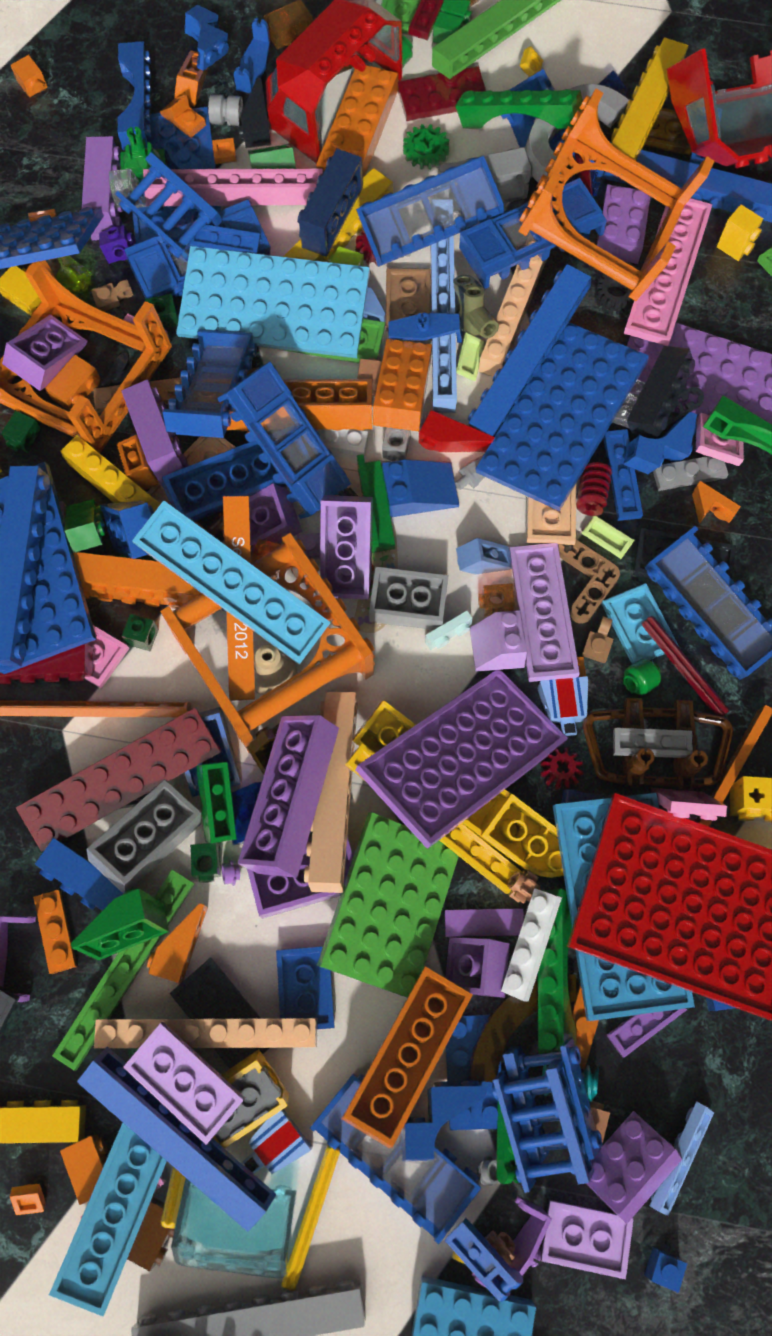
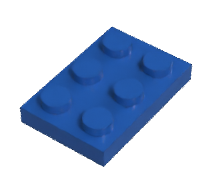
M323 946L276 950L280 1019L316 1018L317 1030L335 1028L331 971L317 966Z

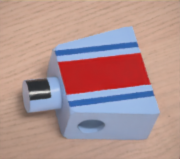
M588 676L540 681L538 692L546 717L553 724H561V731L566 737L577 735L576 722H582L587 716Z
M282 1109L266 1120L248 1141L254 1152L243 1161V1164L253 1174L264 1165L273 1174L307 1154L313 1147L286 1111Z

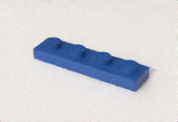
M628 430L607 431L603 439L608 466L612 469L610 477L618 521L641 519L643 512L635 469L623 465L627 446L630 443Z

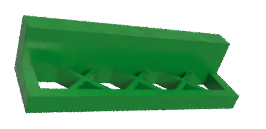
M364 454L357 455V468L362 497H373L372 553L394 550L395 541L381 462L379 460L365 463Z

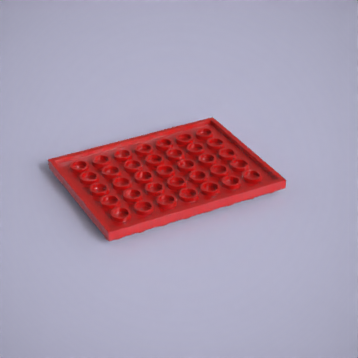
M614 793L609 804L567 947L772 1021V849L686 818L674 817L672 813Z

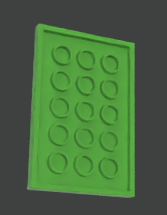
M368 812L344 883L343 893L340 895L317 966L407 998L424 969L459 856L440 841L427 849L407 826L376 813Z

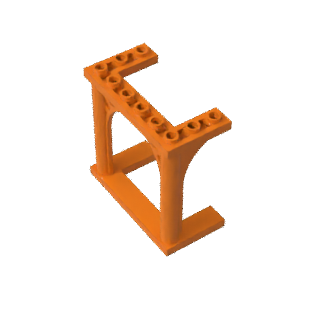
M595 88L591 97L586 95L579 109L582 112L577 111L570 124L573 127L568 126L561 138L564 140V143L559 142L553 153L556 159L551 158L545 169L548 173L547 176L542 175L536 186L538 188L537 191L533 192L528 201L527 207L530 209L525 208L519 219L522 225L518 232L526 236L530 230L631 289L628 297L637 301L669 263L676 245L669 242L670 236L685 204L708 177L714 160L706 156L682 188L661 177L616 149L607 140L598 122V105L604 93ZM574 152L582 157L583 164H579L574 160ZM568 164H570L572 169L567 168ZM585 170L606 171L669 207L640 271L584 238L570 224L562 204L563 188L570 177ZM553 208L557 210V215H554Z
M46 260L33 262L28 266L25 275L36 291L41 303L18 335L49 315L56 319L59 316L62 318V323L71 330L84 329L95 331L143 353L100 416L89 399L81 395L68 412L41 399L34 392L31 384L24 379L16 384H11L17 374L2 364L3 357L0 359V403L72 437L78 435L98 453H101L128 413L121 390L145 380L149 381L172 345L153 304L145 301L133 318L134 324H131L101 311L73 295L57 281ZM68 317H69L70 321H74V322H72L71 324H68ZM26 387L25 392H22L21 389Z
M291 533L282 537L283 545L256 560L252 565L269 578L277 576L275 572L279 571V579L275 581L285 589L301 595L317 613L328 621L332 620V625L339 628L330 629L327 627L321 636L316 655L305 669L239 711H236L185 632L188 628L220 610L221 607L204 594H200L174 611L169 606L160 611L175 639L201 675L245 748L253 741L250 731L328 682L355 672H360L365 679L374 675L375 663L373 659L375 656L372 652L374 651L372 643L367 637L362 638L358 632L361 629L353 617L349 619L344 612L347 608L341 598L333 596L331 593L333 588L326 577L323 579L320 577L317 563L313 558H307L304 553L306 551L305 546L299 538L295 540ZM288 569H291L297 578L292 583H288L285 580V573ZM305 582V585H309V588L302 589L300 587V584ZM318 601L322 602L320 607H317L315 604ZM338 634L345 639V642L341 646H333L327 642V637ZM325 650H328L331 653H336L332 656L329 653L328 657H323V652Z

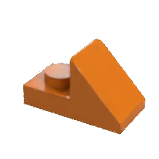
M187 95L175 98L160 111L164 118L190 138L206 126L205 119L189 107Z
M702 481L697 484L692 493L699 523L702 522L709 510L718 519L730 523L741 507Z

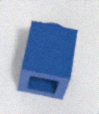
M653 1247L644 1275L651 1282L679 1293L687 1263L675 1255Z

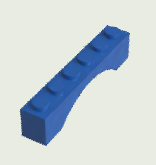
M144 41L118 43V59L122 76L135 88L130 104L118 116L119 140L122 150H125V146L127 144L130 145L126 133L128 128L133 127L134 134L136 135L135 127H139L147 149L148 139L152 138L151 127L148 124L152 123L151 112L148 109L152 107L150 98L151 84L149 80L151 79L149 66L151 65L150 52L145 50Z

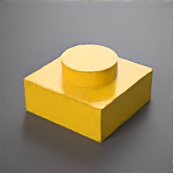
M530 46L524 49L519 66L531 77L541 71L543 60Z

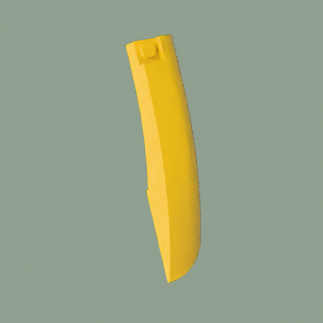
M383 700L367 721L363 723L352 741L358 746L363 743L376 753L416 724ZM503 790L462 822L468 829L525 870L543 877L564 876L556 827L508 791Z

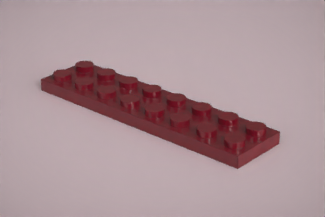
M195 707L16 807V810L42 852L53 838L59 842L152 791L163 780L168 782L221 752V749L199 710Z

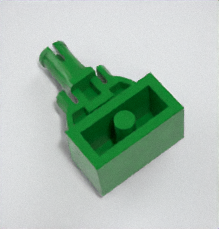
M133 127L128 128L126 133L130 145L127 144L125 146L126 152H120L121 176L126 189H135L144 178L143 169L150 168L145 158L151 152L168 167L165 150L153 149L150 142L147 143L146 149L145 140L142 138V132L139 127H135L136 135L134 134Z

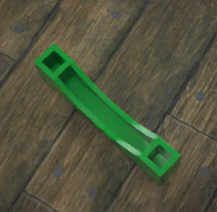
M548 89L543 91H467L463 93L455 107L463 128H482L494 117L517 113L537 117L557 129H566L568 126L573 127L570 122L577 111L582 112L579 107L583 102L581 90L570 89L552 91Z
M722 395L703 427L722 439L746 442L772 454V424Z
M562 889L541 890L562 899L538 970V1054L561 1051L560 1046L567 1038H573L574 1045L577 1046L576 1027L570 1006L567 977L569 949L567 944L572 931L567 893Z

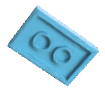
M646 583L602 601L601 604L608 618L612 619L611 624L631 664L642 658L651 660L665 654L642 626V622L650 616H654L677 644Z

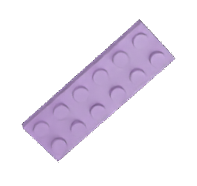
M558 543L510 547L509 554L517 607L521 614L527 651L526 667L529 682L579 677L580 673Z

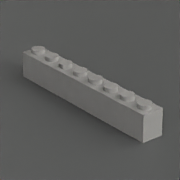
M347 1280L337 1283V1287L326 1289L325 1285L310 1287L309 1292L298 1294L297 1290L285 1291L281 1293L279 1298L270 1299L269 1295H260L252 1298L253 1302L241 1304V1300H231L225 1302L224 1307L213 1309V1305L209 1304L197 1307L196 1312L185 1314L184 1309L174 1310L167 1313L168 1317L157 1318L156 1314L140 1317L139 1322H136L131 1328L132 1336H315L365 1327L360 1283L354 1284L353 1280Z

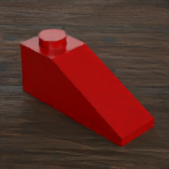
M431 410L419 431L418 443L427 450H435L439 453L486 452L495 437Z

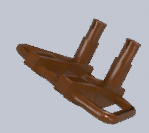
M626 698L622 709L592 711L587 714L582 723L597 777L614 784L625 785V788L641 789L643 786L676 787V790L692 791L694 788L719 783L723 777L733 735L732 724L727 718L693 711L692 700L677 699L674 702L673 708L643 707L642 698ZM644 717L672 718L671 730L692 731L693 753L685 758L672 757L674 777L644 776V772L654 760V753L648 748L646 751L642 748L633 756H622L623 775L609 772L604 769L592 726L593 722L622 718V728L645 729ZM695 722L721 726L723 733L713 774L695 778V775L702 770V767L708 761L705 752L700 750L698 753V750H696Z

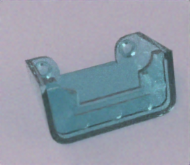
M186 1178L171 1244L174 1261L179 1265L191 1268L268 1278L286 1277L297 1191L285 1185H278L275 1189H272L277 1194L267 1212L247 1232Z

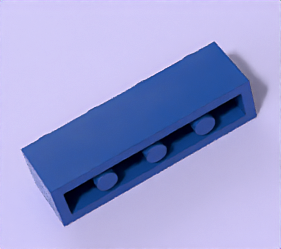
M55 838L52 839L35 863V865L41 868L39 874L51 882L54 878L62 883L60 885L62 890L72 896L76 892L83 897L80 902L92 910L98 907L103 911L115 898L124 895L93 864Z

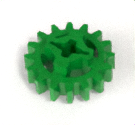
M421 124V129H417L414 126L413 133H406V138L403 139V155H406V161L412 160L413 167L419 164L420 169L427 166L430 170L433 164L438 167L440 166V161H446V156L449 155V139H446V132L440 133V127L434 130L432 129V124L428 128Z

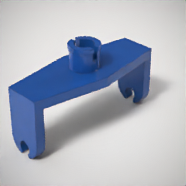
M255 18L252 23L253 40L241 58L239 67L234 72L237 91L251 93L256 78L262 77L266 70L270 47L269 28L267 22L263 19L261 24H259L258 18Z
M419 313L388 322L389 339L425 341L456 333L457 342L463 343L459 314Z

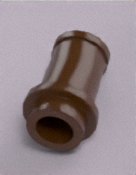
M222 511L219 512L208 526L205 525L203 527L205 531L217 540L219 539L218 535L224 530V513Z

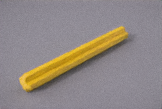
M329 1145L326 1147L281 1283L285 1289L294 1291L297 1287L340 1155L338 1148L334 1150Z

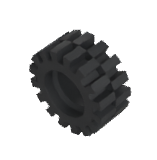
M605 274L602 275L595 292V301H598V307L603 305L602 310L604 312L609 309V314H613V311H616V315H619L621 310L625 313L628 311V308L631 309L634 300L628 297L631 289ZM619 288L625 295L621 297L613 296L608 292V289Z

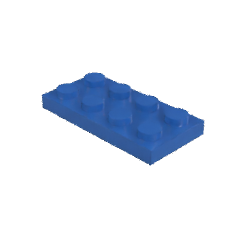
M490 1015L461 1016L446 1045L447 1081L451 1082V1087L462 1086L461 1082L469 1080L472 1052L483 1030L482 1027ZM501 1060L498 1073L501 1071ZM478 1081V1086H486L487 1093L485 1098L449 1120L450 1131L497 1129L498 1099L493 1095V1082Z

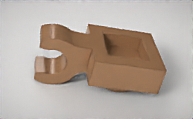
M128 280L119 282L115 288L112 283L91 290L97 309L104 312L121 306L119 300L133 296Z
M603 616L597 633L590 631L582 656L604 664L606 663L614 640L607 637L612 619Z

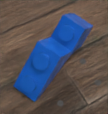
M199 5L185 13V33L197 40V50L199 52L197 68L204 71L227 54L228 33L219 29L218 14Z
M693 412L686 414L682 419L675 422L660 439H649L641 435L628 443L623 465L649 474L655 469L660 468L664 459L671 462H680L687 458L693 449L691 443L697 429V414Z
M449 1081L434 1082V1087H430L427 1090L429 1123H425V1118L423 1117L408 1118V1123H405L401 1131L402 1161L433 1160L435 1140L440 1128L449 1120L484 1099L487 1093L486 1086H478V1081L461 1082L462 1086L452 1087Z

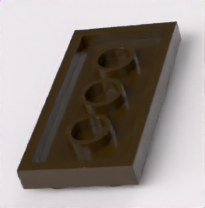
M661 108L643 147L691 155V147L676 111ZM690 113L696 131L699 115ZM620 119L611 128H608L607 140H611L615 128H619Z

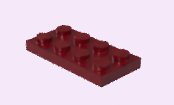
M479 66L466 68L451 79L439 73L398 81V94L406 122L457 112L455 105L464 92L486 91Z

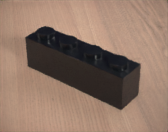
M663 346L627 419L632 435L659 439L662 430L666 429L668 418L676 408L677 399L680 393L684 391L686 381L695 368V360L690 349Z

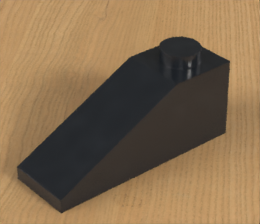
M261 77L256 78L241 114L242 125L238 126L240 140L244 139L246 148L271 145Z

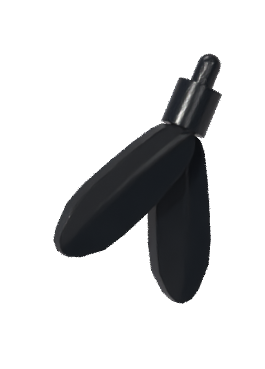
M122 353L115 359L108 377L101 380L100 385L96 388L122 384L131 371H124L128 364L127 353Z

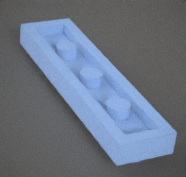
M696 1102L695 1106L689 1109L686 1115V1126L683 1132L678 1134L674 1143V1148L682 1158V1161L651 1196L652 1202L650 1207L666 1216H669L713 1117L714 1112L706 1106Z

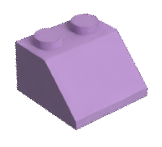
M520 610L495 612L470 627L475 672L525 667L527 651Z

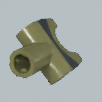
M470 275L456 277L453 281V286L460 304L455 306V314L460 316L463 331L473 336L480 334L485 339L493 337L499 329V324L484 307V288Z

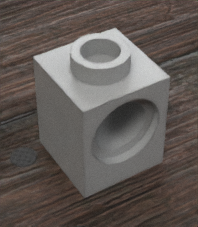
M387 427L382 445V457L390 461L405 460L411 438V430ZM393 442H399V443H401V444L395 446V445H392L391 443H393Z

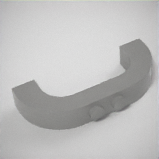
M583 84L570 89L581 90L583 100L586 95L591 97L595 88L602 91L604 94L598 105V120L609 128L621 118L629 101L619 92L602 85ZM536 117L525 146V151L531 166V175L539 182L543 174L547 176L548 173L545 169L551 158L556 159V156L553 155L554 152L549 146V142L562 129H557L548 122Z

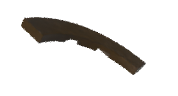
M567 974L570 1002H576V974ZM535 980L528 1002L509 995L491 1013L482 1027L483 1030L477 1044L474 1046L468 1081L493 1082V1079L498 1075L500 1060L508 1040L525 1019L538 1011V980Z

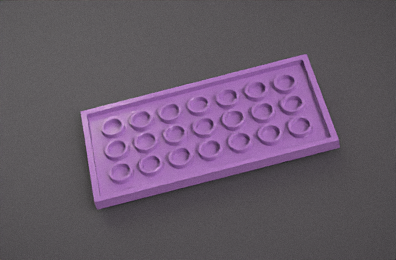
M675 323L668 346L690 349L695 360L694 371L690 373L684 390L689 387H698L704 393L702 405L694 410L693 413L697 414V417L700 413L709 415L723 395L772 424V354ZM630 336L627 347L649 355V360L628 394L629 397L638 399L665 345ZM689 393L687 401L683 403L681 399L678 401L683 405L684 411L688 409L685 408V405L691 401L696 404L699 396ZM676 406L673 412L679 413V408Z
M495 670L358 764L356 771L428 849L540 763L550 753L554 752L556 748L563 745L568 738L501 670Z

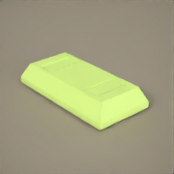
M465 332L456 368L457 374L476 381L485 341Z
M593 516L581 533L620 559H622L634 542L632 538L598 516Z

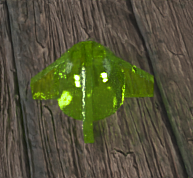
M70 256L57 258L61 266L57 273L58 282L86 303L92 272Z

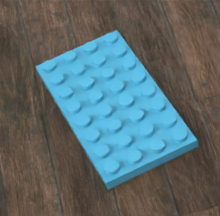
M190 246L176 334L178 337L198 339V329L252 333L253 343H256L259 347L357 358L370 267Z

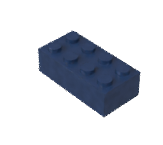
M336 149L334 155L328 158L326 169L323 174L319 175L314 192H310L304 210L301 209L298 214L297 222L300 226L299 237L301 238L302 248L327 257L363 189L362 157Z

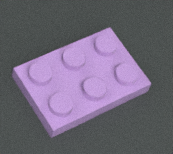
M549 1200L547 1214L552 1220L543 1238L541 1261L626 1279L633 1218L626 1224L614 1213Z

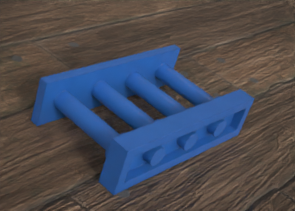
M151 152L145 158L150 165L149 173L127 198L119 191L115 193L120 200L118 205L128 214L132 211L170 246L168 250L177 259L181 256L188 261L189 256L183 250L206 223L212 222L215 226H219L223 220L212 206ZM162 177L166 181V187L142 213L134 204L156 178L159 180ZM179 192L183 196L181 199L182 203L159 228L150 219L173 193ZM195 207L199 211V217L175 243L167 236L168 232L189 208L193 209Z
M567 1038L560 1046L561 1051L531 1056L523 1054L521 1045L511 1046L503 1054L509 1082L529 1078V1067L550 1065L552 1061L563 1060L588 1159H594L602 1147V1137L600 1131L595 1128L579 1065L581 1055L579 1048L574 1045L573 1038ZM547 1087L512 1093L516 1110L536 1106L535 1096L552 1093L551 1089L549 1090ZM553 1115L519 1121L523 1138L542 1135V1123L560 1121V1119ZM562 1143L526 1149L530 1166L542 1164L549 1150L568 1149V1147Z
M563 1060L552 1061L543 1076L508 1082L506 1071H500L493 1079L492 1091L500 1104L516 1161V1177L518 1182L522 1183L524 1193L530 1192L536 1182L535 1177L566 1172L575 1174L578 1184L589 1183L595 1171L591 1159H588ZM547 1087L549 1090L551 1089L554 1098L551 1104L516 1110L512 1093ZM553 1115L560 1119L562 1126L560 1132L523 1138L519 1121ZM562 1143L568 1147L569 1160L530 1166L526 1149Z

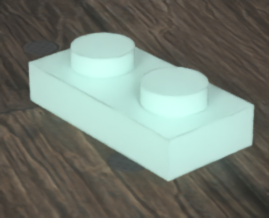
M465 611L426 634L425 643L430 650L435 647L437 649L442 648L449 643V639L453 636H462L467 633L472 623L471 615L468 611Z

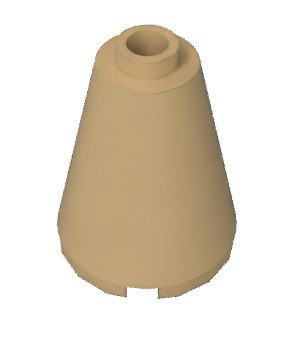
M264 645L256 651L254 656V681L257 693L265 695L298 674L294 660L278 648Z

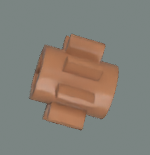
M523 870L522 873L516 871L510 877L507 884L508 888L512 890L509 896L523 904L526 900L530 902L534 888L540 890V885L536 883L539 877L531 871Z
M492 1230L485 1239L510 1265L516 1257L513 1253L515 1251L513 1240L504 1232L497 1235Z

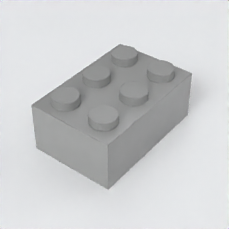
M375 567L369 622L435 630L442 626L449 575Z

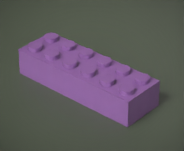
M321 715L281 717L237 863L257 874L298 877L339 731L337 726Z

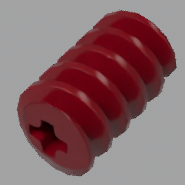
M590 463L582 472L576 507L580 513L589 516H598L603 513V508L607 505L609 483L611 481L610 476L612 474V469L607 464Z

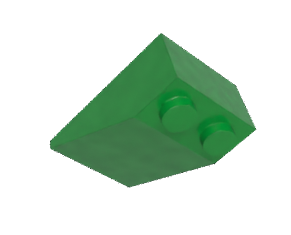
M139 888L129 889L124 895L115 898L71 942V947L99 961L168 933L169 928L164 904Z

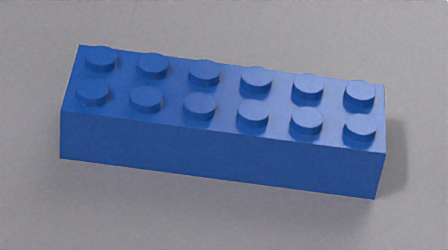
M293 425L272 433L269 437L277 445L294 432L296 426ZM301 437L280 452L294 473H297L311 461ZM257 441L246 443L162 476V486L171 506L194 523L223 511V496L250 497L273 483L280 487L286 486V483L284 481L277 483L273 479V475L277 470L271 461L263 463L260 460L259 455L264 451Z

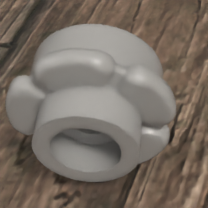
M490 1156L484 1157L477 1167V1175L483 1185L488 1184L491 1186L499 1182L497 1179V1160H493Z

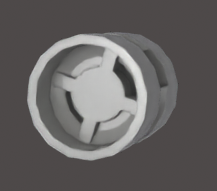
M210 94L208 106L210 124L223 125L224 122H227L231 126L242 125L243 100L241 96L229 95L226 99L224 95Z

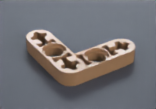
M576 540L575 545H572V551L566 553L564 548L569 545L558 544L561 559L591 578L570 610L571 618L575 622L583 624L591 619L602 601L612 590L620 576V571L615 564ZM580 550L581 553L578 557V560L574 559L576 554H578ZM584 557H591L595 565L586 567L582 564V559ZM611 571L612 577H609L605 584L601 583L605 573ZM597 588L601 591L602 596L594 599L589 595L588 590ZM585 602L589 603L585 611L586 614L578 615V609H581Z

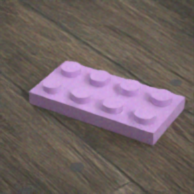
M164 1022L157 1026L123 1067L206 1145L245 1099L238 1090Z

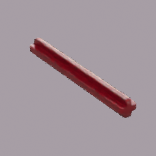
M654 616L642 622L643 628L711 711L719 716L727 714L729 711L727 705Z

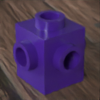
M125 225L113 226L99 232V246L109 264L119 260H126L124 249L136 245L133 234L131 232L128 233Z

